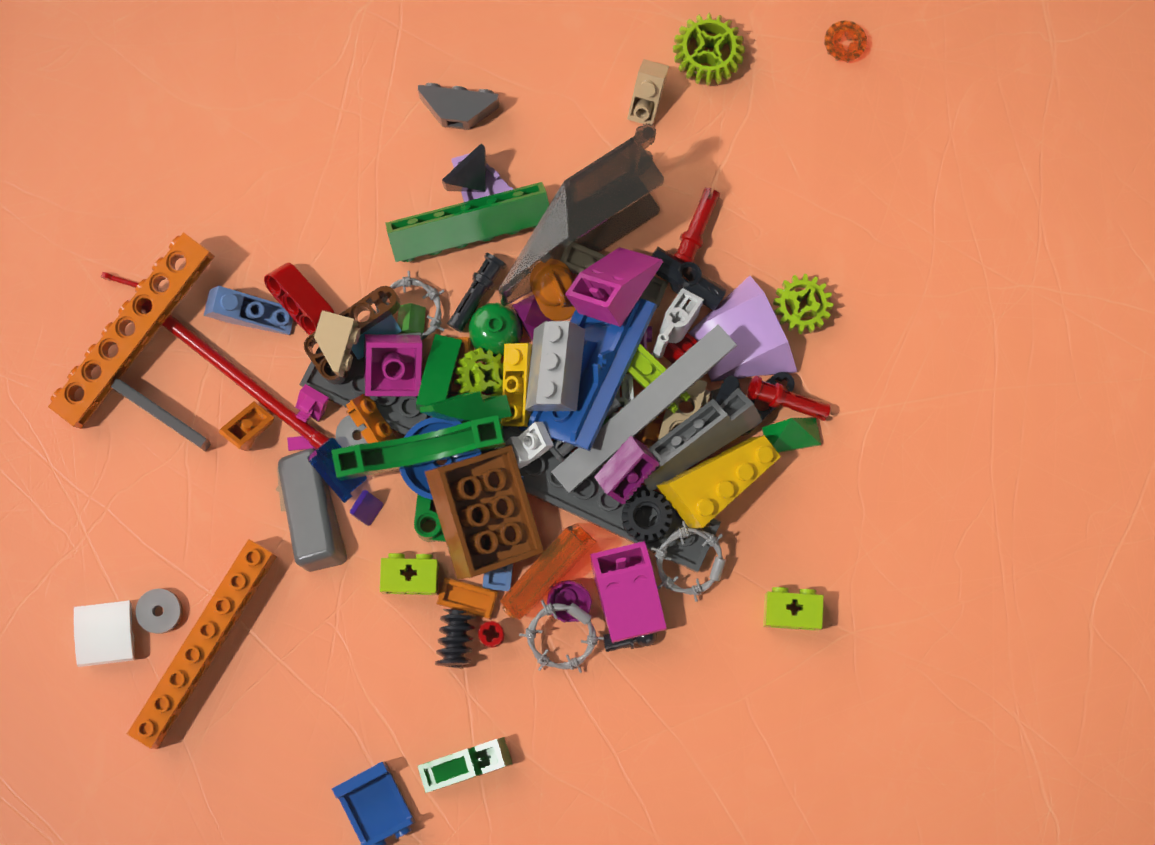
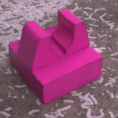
M305 384L298 395L295 408L299 409L300 412L296 415V418L305 423L311 417L319 421L325 413L329 397Z

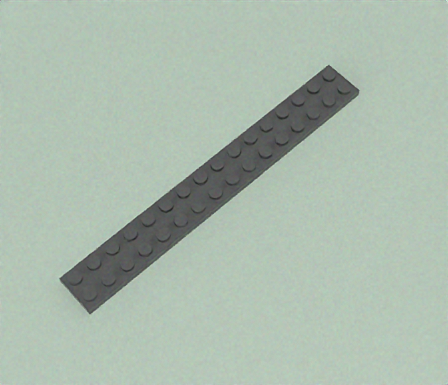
M318 347L315 354L322 352L320 347ZM351 350L350 354L353 356L351 367L348 371L347 379L341 384L329 383L311 361L299 385L303 387L306 384L329 397L328 400L347 408L346 404L365 393L364 357L358 360ZM329 367L328 375L335 376L336 374ZM370 396L391 429L400 434L406 435L417 423L432 418V416L416 410L418 396ZM502 426L505 441L510 437H519L523 433L517 426ZM491 449V450H487V451H482L481 454L487 453V452H490V451H493V450H496V449ZM550 450L519 469L521 476H524L523 484L526 493L632 543L642 542L634 540L623 528L621 518L625 504H621L607 495L596 478H594L603 466L598 468L571 493L551 473L560 464V461ZM570 451L566 456H564V460L573 452ZM640 484L641 487H637V491H634L633 494H638L644 490L646 492L650 491L647 487ZM671 504L669 506L672 509V522L669 530L657 541L645 543L647 550L656 553V551L651 550V547L660 548L671 534L676 532L678 528L683 527L682 521L684 520ZM644 506L637 511L636 520L643 527H651L657 522L658 515L652 507ZM713 518L703 528L693 529L715 535L721 522ZM692 534L683 538L684 544L681 543L680 538L669 543L666 549V557H670L671 561L698 573L710 547L708 543L704 547L702 546L706 539L698 534Z

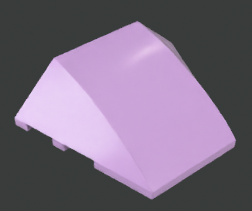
M751 276L744 280L714 311L712 310L688 332L699 341L719 324L737 344V347L707 372L711 382L723 381L725 377L727 378L731 375L737 377V379L751 376H769L778 372H797L789 342L765 293Z

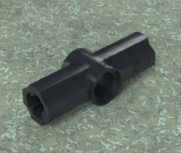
M660 247L655 249L652 257L662 259L663 261L656 275L669 282L675 293L678 294L683 288L704 299L702 304L714 311L723 299L726 289L702 275L700 267L695 263H684Z

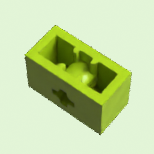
M389 553L388 558H381L380 592L382 594L438 595L439 561L433 559L431 554H416V559H405V554ZM408 567H412V570L417 573V576L411 577V581H408L403 576V572H408Z
M772 587V592L767 591L765 593L763 627L814 631L822 629L824 595H816L817 590L800 589L799 594L788 593L789 588ZM792 601L795 602L796 607H800V611L796 612L794 616L791 610H786V606L792 604Z

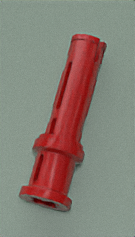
M704 188L689 228L681 234L679 248L672 255L684 263H695L693 260L697 250L703 246V239L701 237L720 197V193L714 190L711 198L708 199L712 188Z
M754 376L748 387L747 397L750 400L759 399L767 402L773 408L778 406L786 407L825 421L826 417L828 418L831 408L829 404L785 390L782 384L776 383L774 385L762 381V378L759 376Z

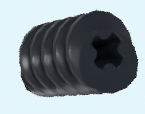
M442 609L449 613L440 617L442 622L448 624L439 628V632L445 634L446 637L439 638L438 643L445 646V648L436 650V654L444 659L435 661V665L464 669L462 665L471 663V660L464 657V654L472 652V648L466 646L465 643L474 639V637L466 634V631L475 629V626L467 622L476 618V615L467 611Z

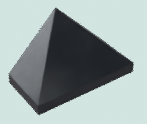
M482 143L442 179L443 187L446 191L485 192L486 150Z

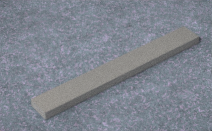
M717 324L600 428L590 451L578 447L551 473L571 493L609 460L630 436L635 437L737 347V344Z

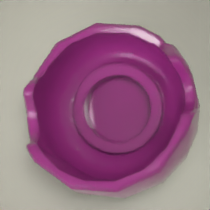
M566 580L552 586L548 592L547 604L570 606L574 603L589 613L592 600L588 590L582 584ZM567 610L555 611L557 619L564 623L580 622L567 613Z

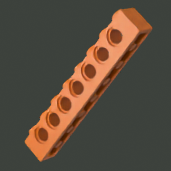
M183 232L181 236L178 235L169 244L170 250L164 258L160 257L152 266L153 272L150 276L139 282L135 288L136 294L130 301L127 300L122 304L115 321L108 323L101 332L102 337L98 343L92 344L84 354V357H86L80 366H75L67 376L69 380L63 388H58L50 398L52 402L48 408L73 427L82 429L113 389L111 386L115 380L120 379L215 257ZM180 258H185V267L181 270H176V261ZM168 279V289L164 292H159V283L162 280ZM147 301H151V311L143 314L142 305ZM129 323H134V333L126 336L125 327ZM117 344L118 353L110 358L108 350L112 345ZM100 366L101 375L93 380L91 372L94 367ZM83 388L84 397L82 400L76 401L74 397L76 390Z
M247 540L130 727L127 735L150 749L159 748L277 558L276 555L252 540Z

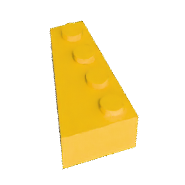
M765 435L752 437L690 470L658 484L657 487L689 528H703L781 456Z

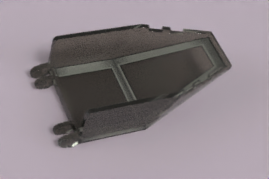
M646 123L643 126H639L636 128L635 136L564 180L498 289L500 302L503 307L532 292L529 282L530 274L539 262L546 263L550 259L560 260L565 247L573 242L599 253L659 214L660 208L650 195V192L664 183V177L652 161V153L646 149L656 139V129L653 127V124Z

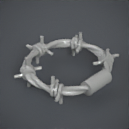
M407 271L408 277H402V279L395 281L389 287L395 289L403 286V293H406V287H411V285L423 287L428 292L423 296V299L429 296L434 301L436 313L434 318L427 315L426 318L431 319L430 327L425 333L399 335H420L422 341L436 329L445 330L440 327L442 322L439 295L445 291L443 289L438 292L436 288L433 289L417 279L410 278V271ZM383 297V302L386 305H389L390 303L386 302L388 297Z
M682 521L683 527L678 528L676 532L671 534L660 548L651 547V550L656 551L655 557L662 581L657 588L660 589L664 586L666 589H671L675 592L694 595L695 602H697V595H702V592L710 588L714 581H720L726 562L718 542L723 535L720 534L716 537L714 534L702 530L686 528L685 521ZM692 534H698L706 539L702 546L704 547L707 543L711 547L713 546L718 556L715 557L709 581L700 585L699 579H696L697 585L692 586V588L683 589L674 584L678 576L673 580L669 576L667 577L662 569L663 559L671 561L670 557H666V549L669 543L680 538L681 543L684 544L683 538Z
M542 600L541 603L544 608L531 621L526 629V634L520 633L519 636L527 637L528 644L538 660L537 663L541 665L538 669L539 671L544 666L570 670L578 668L581 673L580 664L593 651L595 645L598 644V639L604 640V637L596 636L595 628L590 620L592 616L574 603L570 606L551 603L545 605L544 600ZM567 610V613L584 625H588L589 635L587 636V641L581 640V643H587L588 645L585 653L579 658L574 657V659H570L567 654L568 662L554 663L546 656L549 651L548 649L541 654L535 648L534 638H536V633H542L543 631L536 630L538 620L545 615L549 616L553 613L554 618L557 619L555 611Z

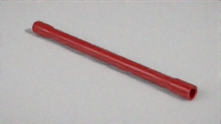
M145 302L142 305V312L147 314L151 311L152 302ZM169 315L164 321L163 327L293 428L328 459L332 457V450L339 448L335 442L321 431H317L307 422L305 423L296 418V413L172 315Z

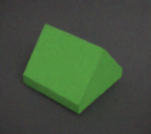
M413 303L400 305L397 324L401 329L400 333H424L426 308Z

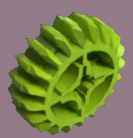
M710 13L707 14L706 20H703L698 15L696 16V23L689 19L687 20V27L681 26L679 28L680 35L675 36L674 42L676 45L673 46V52L677 55L674 56L675 63H681L679 65L680 72L688 70L686 73L687 79L692 78L693 75L696 76L695 82L697 84L701 82L702 78L706 79L705 83L707 86L711 84V79H715V82L719 85L722 81V76L729 80L731 72L736 73L739 66L737 64H742L743 57L741 56L745 52V47L741 45L744 40L743 36H737L739 32L738 27L730 29L732 23L730 20L722 23L721 15L716 20H712ZM707 33H713V34H716V35H715V36H710V35H708ZM695 38L698 48L690 56L687 45ZM727 43L730 55L723 61L720 50ZM704 47H708V49L711 47L714 50L713 52H709V50L707 52L704 50ZM702 63H708V64H710L711 66H704V65H701V64H702Z

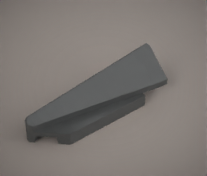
M738 388L720 406L712 399L648 448L659 462V466L655 467L651 475H648V479H644L647 489L649 491L658 488V484L676 477V475L684 472L760 424L762 418L754 404Z

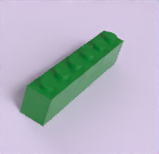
M542 182L386 222L385 225L395 262H410L418 256L426 254L436 255L452 247L463 248L471 242L479 240L489 241L498 235H512L520 232L521 229L537 228L550 205L545 187ZM549 210L539 227L553 221L551 210Z

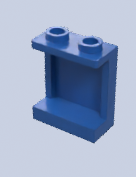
M384 761L331 788L336 799H339L361 845H386L384 839L395 834L396 838H399L411 832L410 825L416 823Z

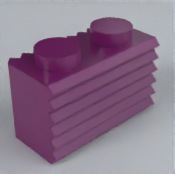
M630 436L610 460L603 465L594 478H596L607 495L619 503L625 504L629 496L633 495L634 491H637V487H641L640 483H644V479H648V475H651L655 467L659 466V462L645 444Z

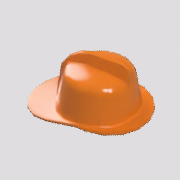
M542 260L535 265L530 274L531 290L540 310L547 318L555 321L566 320L575 312L574 306L565 295L574 282L573 275L567 265L560 260Z

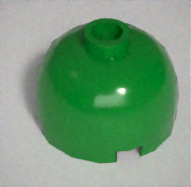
M488 303L480 307L473 314L469 324V338L474 348H482L484 353L490 350L493 352V356L498 354L504 356V344L520 343L523 336L522 322L518 314L508 305L501 303Z

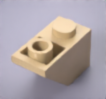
M643 59L638 71L627 120L653 126L669 66Z
M322 310L314 338L333 372L337 376L343 377L344 372L349 371L353 356L350 352L352 345H356L360 337L359 324L355 319Z

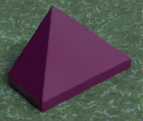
M534 294L512 305L532 343L534 329L545 321H551L540 310Z

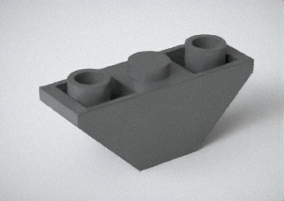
M436 83L418 85L420 100L442 127L470 130L499 108L498 94H494L493 91L488 89H480L477 92L469 91L462 86L444 88Z

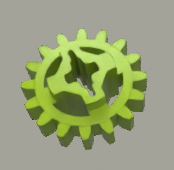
M807 274L803 275L802 280L793 275L792 283L784 280L782 283L784 289H777L775 294L780 298H775L773 305L779 306V308L774 313L775 315H782L779 322L781 325L786 322L789 323L788 331L798 327L799 334H802L804 328L813 333L814 325L821 328L824 325L822 319H829L831 314L826 310L832 309L833 303L827 302V300L831 298L832 293H824V289L827 286L825 283L820 286L816 284L818 277L815 276L812 281H809ZM805 288V290H801L798 292L794 291L793 289ZM814 292L819 297L820 303L816 302ZM807 295L806 306L798 313L800 302ZM785 302H786V305L790 306L791 311H792V316L788 313V311H787V309H786V306H785ZM807 316H810V317L813 318V319L806 320V321L800 320L801 318H804V317H807Z
M478 348L474 352L470 351L464 354L465 357L458 360V364L461 367L454 370V373L459 375V379L455 380L454 384L461 385L458 394L483 391L486 394L491 393V395L481 394L482 399L502 395L504 363L500 362L501 354L493 356L492 351L488 350L484 353L482 348ZM475 361L485 362V365H483L481 362L476 363Z

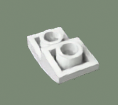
M535 422L519 437H510L505 441L506 446L512 445L519 469L531 463L554 446L543 422Z

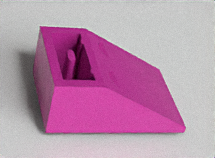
M619 247L580 272L565 295L579 314L621 327L663 261L659 258Z
M645 541L590 554L591 568L612 643L667 630Z

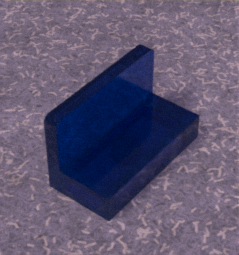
M331 437L307 456V459L343 503H345L352 497L351 492L361 485L367 477L362 476L343 481L336 477L332 450L342 447L334 437Z

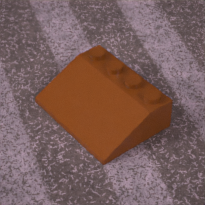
M512 445L425 471L457 579L472 578L544 553Z

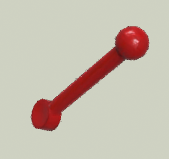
M102 272L101 278L105 280H112L135 288L139 284L113 276L107 272Z

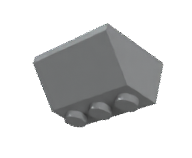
M545 321L534 329L525 410L577 411L585 337L584 328L570 321Z

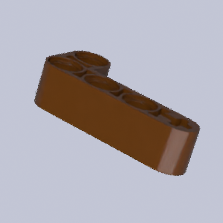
M380 286L339 315L355 319L359 324L358 328H360L361 335L388 316L394 315L400 308V299L391 287ZM387 296L391 303L386 305L382 300L383 297ZM375 304L380 312L376 313L371 305ZM362 311L370 312V317L367 321L358 322V315ZM313 332L304 342L306 354L319 373L329 383H343L347 379L348 371L344 372L343 377L337 375L329 376L328 369L330 365L323 352L313 354V346L317 343L314 338L315 332Z

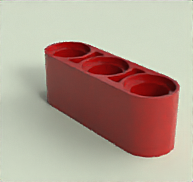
M285 263L264 276V283L268 291L308 335L316 331L322 310L335 314L332 307L293 264Z

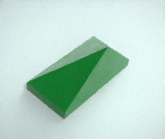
M790 418L762 427L763 435L766 436L778 453L821 445L816 418Z

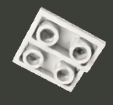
M130 600L74 607V641L78 667L134 661L135 635L132 631V604Z

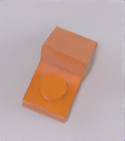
M253 401L221 427L218 433L238 449L249 451L255 438L272 425L275 417Z

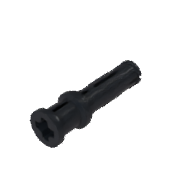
M485 254V261L479 271L474 272L472 275L473 282L453 316L447 322L450 327L462 333L486 291L491 288L493 289L495 285L493 282L500 270L505 269L507 266L502 260L492 254Z

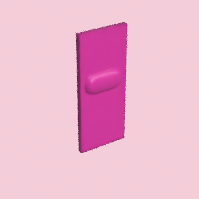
M303 436L287 437L288 451L316 449Z

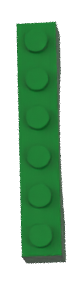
M496 415L425 434L332 450L336 477L343 481L506 447L501 419Z

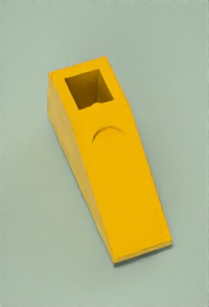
M504 344L502 395H507L512 416L501 418L502 426H527L532 411L525 410L533 344Z

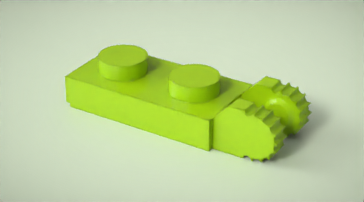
M639 344L627 372L646 388L667 369ZM686 391L679 398L687 401L690 395ZM675 402L668 407V410L672 413L678 410Z

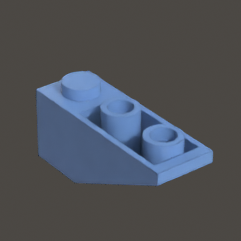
M222 286L209 290L203 315L231 324L290 335L293 318L281 304Z

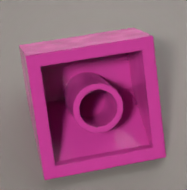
M364 334L365 396H418L422 369V341L420 335Z

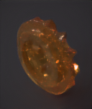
M839 21L831 25L827 30L824 45L828 55L833 56L836 61L841 60L848 63L862 55L867 45V38L864 30L858 24L852 21ZM843 33L847 41L853 42L849 43L847 51L843 44L837 43L841 41Z

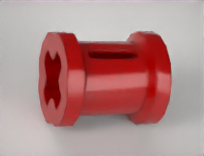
M488 621L481 625L478 636L484 646L495 648L502 644L504 632L499 623ZM491 627H494L499 637L493 638L492 642H488L484 632L490 631Z

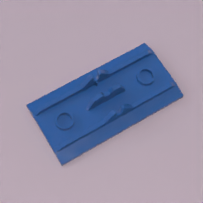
M639 298L621 327L579 314L575 309L570 322L585 329L577 411H532L527 426H520L519 429L524 432L533 423L543 422L550 438L590 451L657 305Z

